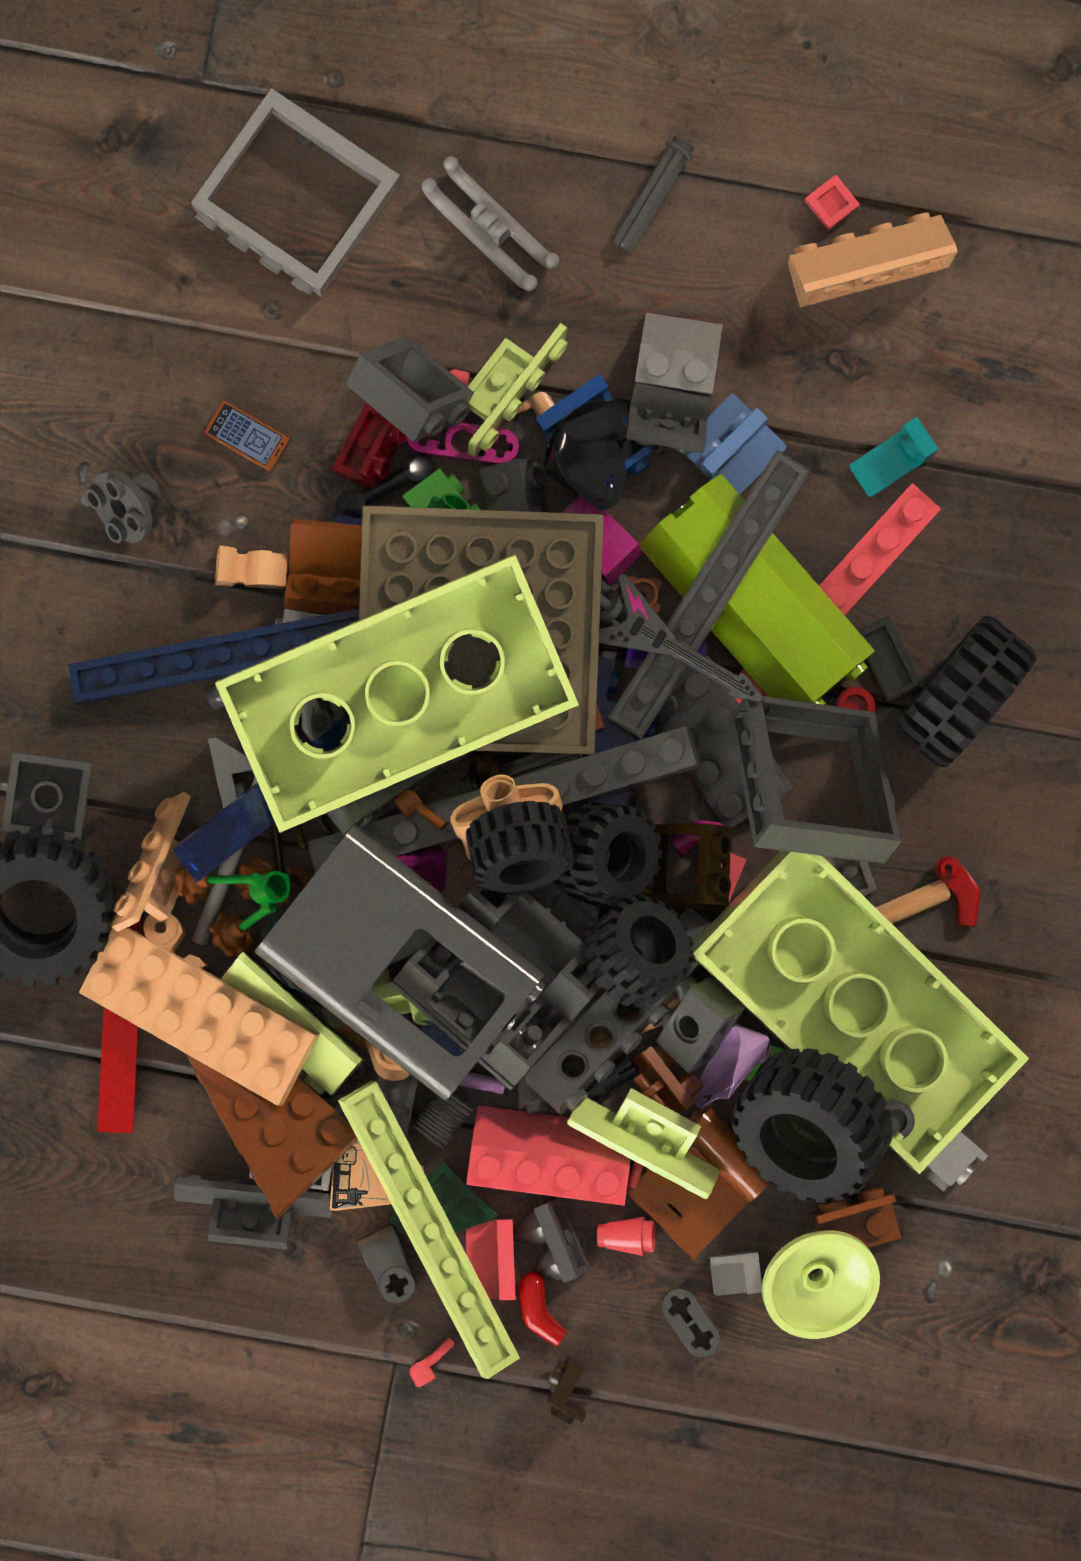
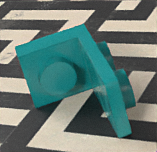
M916 416L904 424L900 432L852 462L849 470L866 495L873 497L934 457L938 447Z

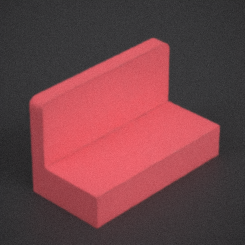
M513 1218L493 1219L465 1229L466 1255L489 1299L516 1300Z

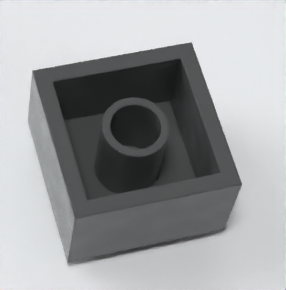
M14 751L12 753L1 831L14 832L19 830L21 834H28L29 828L42 827V834L52 835L53 829L65 832L63 839L73 841L77 837L82 840L93 762Z

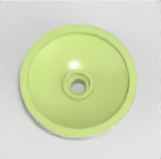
M834 1230L810 1232L787 1243L770 1261L762 1282L764 1305L769 1316L777 1326L789 1334L808 1339L835 1336L856 1325L873 1306L880 1286L879 1268L869 1248L858 1238ZM819 1268L816 1273L809 1274L812 1270Z

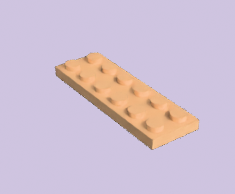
M128 927L120 931H116L114 928L111 929L104 951L99 952L97 961L92 965L79 991L85 997L277 1106L284 1105L319 1037V1034Z

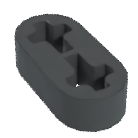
M674 1288L668 1291L662 1299L661 1309L687 1350L697 1357L713 1355L719 1347L720 1335L694 1295L683 1288ZM677 1295L681 1300L686 1297L689 1299L690 1303L686 1306V1309L692 1319L685 1322L679 1313L673 1315L669 1313V1309L673 1306L670 1300L672 1297ZM694 1323L697 1324L703 1333L708 1330L712 1332L713 1336L708 1339L711 1345L708 1349L704 1350L702 1346L695 1348L692 1346L691 1342L695 1340V1335L689 1327Z

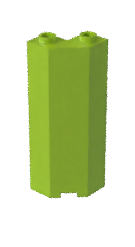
M722 474L699 488L674 514L670 513L659 522L639 543L644 554L682 598L686 595L745 501ZM773 533L711 629L714 635L768 697L822 705L826 704L822 697L845 677L851 683L868 668L864 661L875 652Z

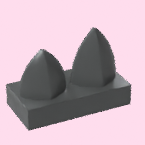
M561 1197L534 1208V1211L529 1213L518 1225L513 1235L515 1239L530 1244L547 1243L549 1246L540 1256L535 1268V1272H538L543 1277L555 1280L562 1279L563 1283L591 1270Z

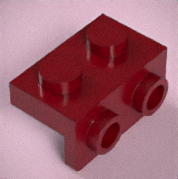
M366 402L332 470L340 477L377 490L381 480L385 479L391 470L392 458L398 446L406 441L407 436Z

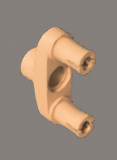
M495 775L483 783L480 790L481 796L461 804L453 811L450 822L455 835L462 840L467 858L471 860L466 830L470 827V823L478 819L481 814L499 806L524 801L547 802L550 805L558 806L561 811L563 803L557 788L553 785L538 783L516 786L513 778L510 776Z

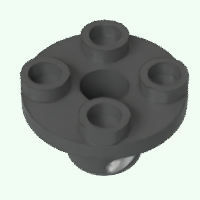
M105 469L92 479L91 487L85 491V498L87 503L96 510L99 518L105 525L106 534L113 542L120 543L126 541L136 543L147 537L151 532L152 514L150 509L160 503L161 491L156 481L146 473H138L129 478L126 474L116 469Z

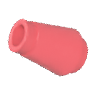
M645 1217L598 1224V1247L644 1256L645 1252L654 1253L655 1221H646Z

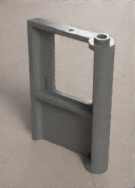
M355 825L352 826L254 951L444 1101L460 1085L523 1002L526 1000L532 1004L545 987V984L540 981L544 975L543 972ZM418 929H422L499 988L504 994V1000L460 1056L450 1054L377 997L372 990L374 982L410 936Z

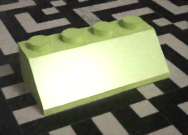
M242 952L221 978L224 982L319 1034L302 1068L308 1074L304 1081L319 1095H322L325 1091L330 1095H334L364 1062V1059L326 1026L292 993L287 991L281 983L250 955Z

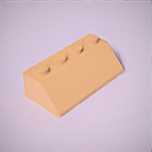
M921 213L908 218V224L893 227L892 223H884L870 228V234L855 238L854 233H847L833 238V244L818 248L817 243H810L794 249L795 254L790 255L788 267L800 308L949 268L957 253V247L942 216L930 217L929 213Z

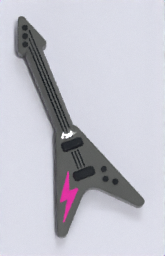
M625 574L619 575V582L628 616L622 624L599 629V644L671 655L729 689L731 697L756 702L764 701L763 696L746 675L741 673L737 676L679 642L628 576Z

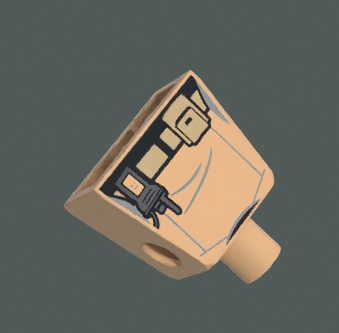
M359 1140L333 1164L330 1210L391 1205Z

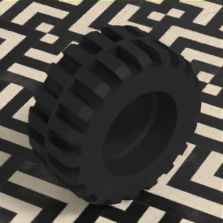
M983 616L942 662L894 723L896 733L934 765L947 768L982 731L1031 670L1037 660L1034 649L995 617Z
M42 827L29 828L28 835L21 836L20 831L16 830L6 835L4 843L0 841V971L2 972L0 978L12 983L13 978L24 980L23 986L35 987L36 981H45V986L50 987L58 985L59 979L62 976H65L66 980L71 981L80 976L82 966L85 969H89L97 961L98 952H103L108 943L116 903L115 890L111 888L113 879L109 869H101L102 858L96 851H91L89 854L84 851L86 845L84 841L77 837L72 842L63 839L65 834L63 831L53 829L52 835L42 834ZM28 880L45 881L56 885L70 897L75 906L76 913L74 920L64 929L50 934H34L20 929L7 918L1 907V897L8 888L19 882Z
M798 1048L786 1050L783 1053H777L769 1057L765 1063L761 1064L737 1100L732 1118L736 1143L740 1151L744 1150L745 1160L750 1167L755 1166L760 1171L759 1176L766 1182L772 1181L778 1185V1190L786 1194L792 1192L797 1194L796 1198L805 1201L815 1198L816 1202L820 1203L831 1202L833 1199L840 1201L850 1198L851 1195L857 1194L864 1188L889 1149L888 1146L893 1137V1123L890 1110L885 1109L887 1106L886 1100L881 1092L875 1091L874 1082L867 1075L863 1077L857 1072L858 1068L852 1063L848 1062L845 1064L838 1060L839 1056L829 1052L822 1055L819 1054L817 1049L807 1048L800 1052ZM799 1117L811 1121L819 1128H821L827 1135L812 1129L807 1124H805Z

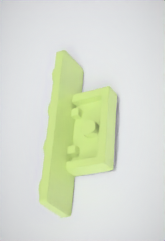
M560 323L535 357L505 338L469 384L468 388L474 394L467 407L485 420L469 441L468 454L475 458L481 449L487 452L499 436L497 428L504 419L510 422L522 406L520 398L527 389L533 392L539 386L545 376V372L542 370L550 360L556 362L562 356L568 346V342L565 341L567 334L566 326Z
M632 1088L617 1113L586 1098L577 1109L572 1111L567 1121L569 1126L704 1199H707L711 1194L719 1176L720 1170L687 1152L697 1137L701 1126Z

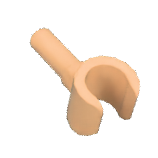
M538 392L522 402L518 413L533 408L538 417L555 404L550 395L545 392Z

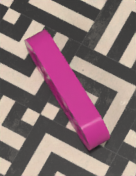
M460 423L458 426L454 427L452 425L445 428L449 429L445 436L446 450L438 449L440 441L428 440L426 446H420L419 440L413 442L407 437V443L415 453L487 465H496L515 460L519 452L517 437L511 431L497 428L499 436L494 444L498 443L499 438H506L507 445L513 447L512 451H505L504 457H497L496 450L492 448L487 452L484 451V456L477 455L475 458L468 454V451L464 453L456 451L451 445L452 437L456 433L465 431L473 437L481 427V425Z

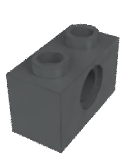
M712 975L698 984L692 981L681 991L678 996L681 1003L662 1020L661 1025L664 1029L655 1041L688 1073H691L713 1058L746 1008Z

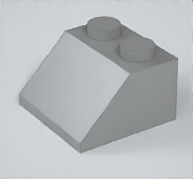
M646 313L635 383L706 395L712 398L723 325Z

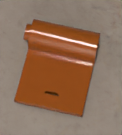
M698 1107L687 1118L701 1126L697 1137L687 1152L720 1170L709 1197L704 1199L650 1169L640 1177L637 1189L629 1188L626 1192L692 1260L702 1252L749 1202L754 1200L772 1182L770 1180L766 1182L759 1176L760 1171L755 1166L750 1167L745 1160L744 1150L740 1151L735 1139L736 1134L733 1129L711 1107L703 1112ZM670 1205H672L680 1213V1215Z

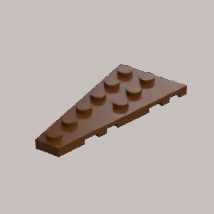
M186 1054L194 1068L195 1075L200 1084H203L213 1107L240 1155H243L253 1173L255 1182L259 1189H262L277 1220L358 1140L350 1123L299 1077H297L284 1105L277 1106Z

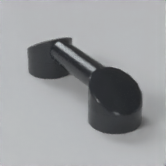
M412 453L406 457L403 468L381 480L377 490L367 487L360 492L356 490L343 492L336 501L338 517L347 524H356L362 521L363 506L371 504L408 482L413 485L419 484L435 472L434 462L424 453Z

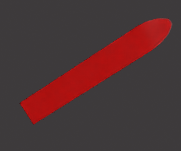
M141 917L137 923L128 928L143 936ZM105 1007L103 1008L97 1132L134 1133L139 1027Z

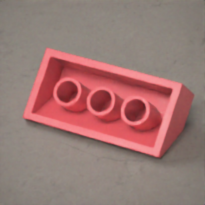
M477 1105L466 1185L625 1206L631 1159L567 1124L569 1117L541 1113L528 1115L526 1111Z

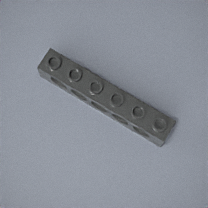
M691 906L677 918L680 922H685L688 927L686 930L687 936H692L693 942L710 925ZM696 960L691 962L690 964L693 968L690 974L685 977V980L652 1005L646 1004L644 1007H635L640 1013L637 1018L631 1021H625L618 1016L617 1013L620 1008L626 1005L621 1004L618 997L614 1000L608 997L606 991L525 1074L526 1084L560 1115L568 1108L574 1111L587 1098L588 1093L585 1090L595 1080L601 1083L612 1073L616 1067L613 1061L623 1051L628 1055L640 1044L643 1039L640 1034L650 1023L655 1027L670 1012L668 1005L679 996L692 981L698 982L695 977L704 967ZM603 1033L612 1039V1043L605 1049H597L590 1044L591 1038L596 1034ZM573 1061L581 1063L585 1068L580 1076L574 1078L566 1076L562 1071L567 1063Z

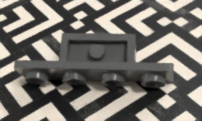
M187 1175L185 1177H175L174 1200L212 1205L208 1241L287 1250L292 1214L326 1218L332 1216V1210H330L331 1194L318 1189L309 1188L277 1220L262 1189H259L256 1185H247L245 1182L237 1179H228L224 1182L211 1181L199 1175Z

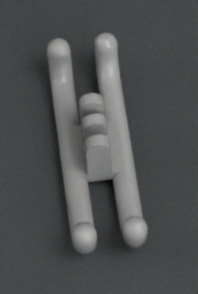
M454 156L446 157L443 162L446 173L477 204L471 211V219L439 189L434 179L426 178L423 180L421 185L423 193L454 226L516 285L525 291L534 290L538 284L536 277L528 275L499 246L510 236L533 259L547 269H554L558 266V255L546 250L460 166L457 158Z

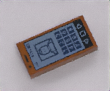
M222 400L203 432L208 438L271 474L291 441L288 436L225 400Z

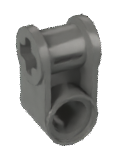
M393 1224L357 1240L365 1264L372 1273L384 1299L392 1303H401L411 1299L417 1291L418 1283L395 1226ZM394 1274L399 1279L406 1278L408 1280V1285L403 1288L405 1293L403 1296H400L398 1291L390 1292L388 1285L393 1283L392 1276Z

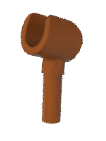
M406 789L393 799L406 818L417 810L421 817L428 820L441 831L446 827L447 822L429 810L412 789Z

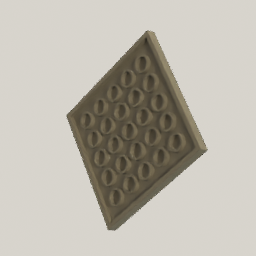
M363 506L359 620L513 554L518 559L579 705L475 750L565 754L595 753L603 514ZM465 634L455 639L448 655V661H444L445 671L452 681L456 679L463 684L472 685V688L488 683L491 680L489 677L494 672L496 661H499L496 645L492 641L488 643L481 638L472 637V634Z

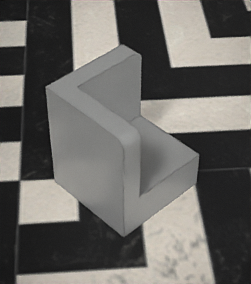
M757 1251L709 1256L714 1295L762 1293L761 1271Z

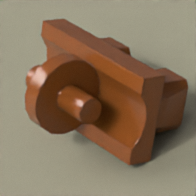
M660 1045L654 1049L650 1046L631 1060L640 1072V1075L634 1078L633 1081L642 1091L641 1094L663 1106L665 1105V1107L678 1114L694 1104L692 1099L703 1088L702 1083L692 1072L686 1073L677 1080L668 1068L676 1061Z

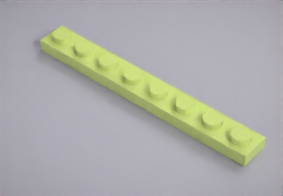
M370 1081L338 1100L481 1377L489 1379L520 1359L377 1081Z

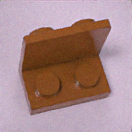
M303 519L292 520L289 575L284 596V610L333 614L359 609L362 525Z
M876 1187L858 1192V1200L845 1204L844 1199L840 1201L833 1199L831 1202L818 1204L820 1211L812 1213L816 1231L834 1230L844 1232L858 1238L868 1248L902 1238L892 1203L896 1202L893 1193H884L883 1188Z

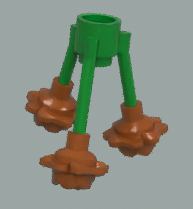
M194 855L190 860L183 859L180 863L181 867L175 873V886L178 889V893L180 896L185 897L188 903H194L197 899H206V889L211 888L214 884H235L238 889H243L241 892L242 899L254 900L261 905L260 909L245 920L239 919L235 913H231L228 916L225 913H219L216 922L210 925L209 929L213 934L212 943L220 948L227 957H232L234 954L239 957L242 952L246 953V948L253 944L252 937L248 935L250 933V926L265 915L275 913L276 903L286 900L290 893L288 874L274 871L275 863L273 861H263L257 856L250 858L249 863L239 865L240 875H215L209 871V864L202 862L199 855Z

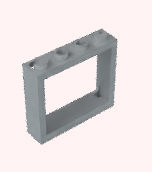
M271 88L191 203L194 211L197 212L195 218L203 222L207 228L214 231L218 226L229 234L227 240L243 252L250 248L261 256L259 262L270 271L278 274L282 270L294 278L291 284L298 290H303L308 295L315 292L322 297L401 185V179L398 173ZM271 115L378 186L318 273H315L211 202Z

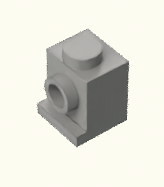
M960 1131L927 1166L930 1172L926 1177L944 1192L955 1181L959 1185L963 1184L976 1169L971 1163L975 1159L984 1162L988 1155Z

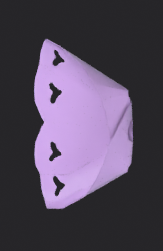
M735 1024L736 1026L731 1029L713 1058L708 1062L699 1079L703 1088L693 1100L696 1107L701 1108V1112L714 1100L719 1098L729 1099L758 1063H764L768 1059L770 1039L767 1035ZM712 1094L711 1100L708 1102L707 1098H703L705 1095Z

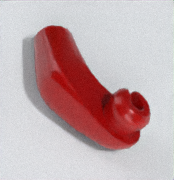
M951 856L940 858L935 865V873L956 897V925L976 927L980 903V889L977 883L956 858Z
M529 1272L520 1279L518 1284L523 1322L528 1329L556 1347L564 1338L567 1330L547 1309L543 1276L538 1272Z

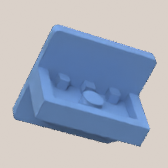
M730 394L707 418L706 443L703 453L690 452L683 454L710 481L722 474L741 495L763 473L775 452L779 450L783 453L787 446L766 426L768 418L758 408L752 412L735 394Z

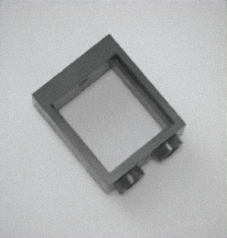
M408 336L401 337L360 354L346 383L350 389L413 442L429 435L433 437L449 426H458L469 413L467 406L474 394L470 388ZM400 376L411 387H413L417 392H419L423 397H425L430 403H426L422 398H420L416 393H414L397 377Z

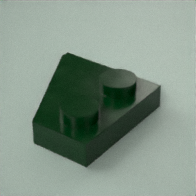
M442 1162L427 1178L455 1233L491 1221L498 1216L445 1162ZM394 1212L388 1220L410 1240L397 1213Z

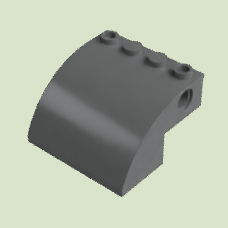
M554 882L533 890L514 893L489 891L485 887H480L476 884L459 905L462 910L544 973L540 981L545 984V987L532 1004L526 1000L523 1002L478 1060L483 1067L510 1090L513 1089L600 990L595 984L597 978L594 974H589L586 967L590 964L589 960L584 959V950L588 947L584 943L585 937L590 933L589 929L597 920ZM432 936L412 956L390 984L464 1050H466L504 1000V994L499 988Z

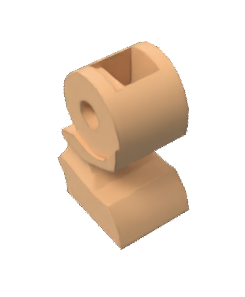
M220 545L217 550L214 585L231 587L236 584H243L247 588L284 589L287 586V564L289 563L290 556L272 553V551L255 550L249 551L247 554H238L237 548Z
M172 914L163 921H159L152 915H149L144 922L143 930L145 936L175 953L186 936L182 923ZM189 954L184 958L203 970L209 968L199 957Z

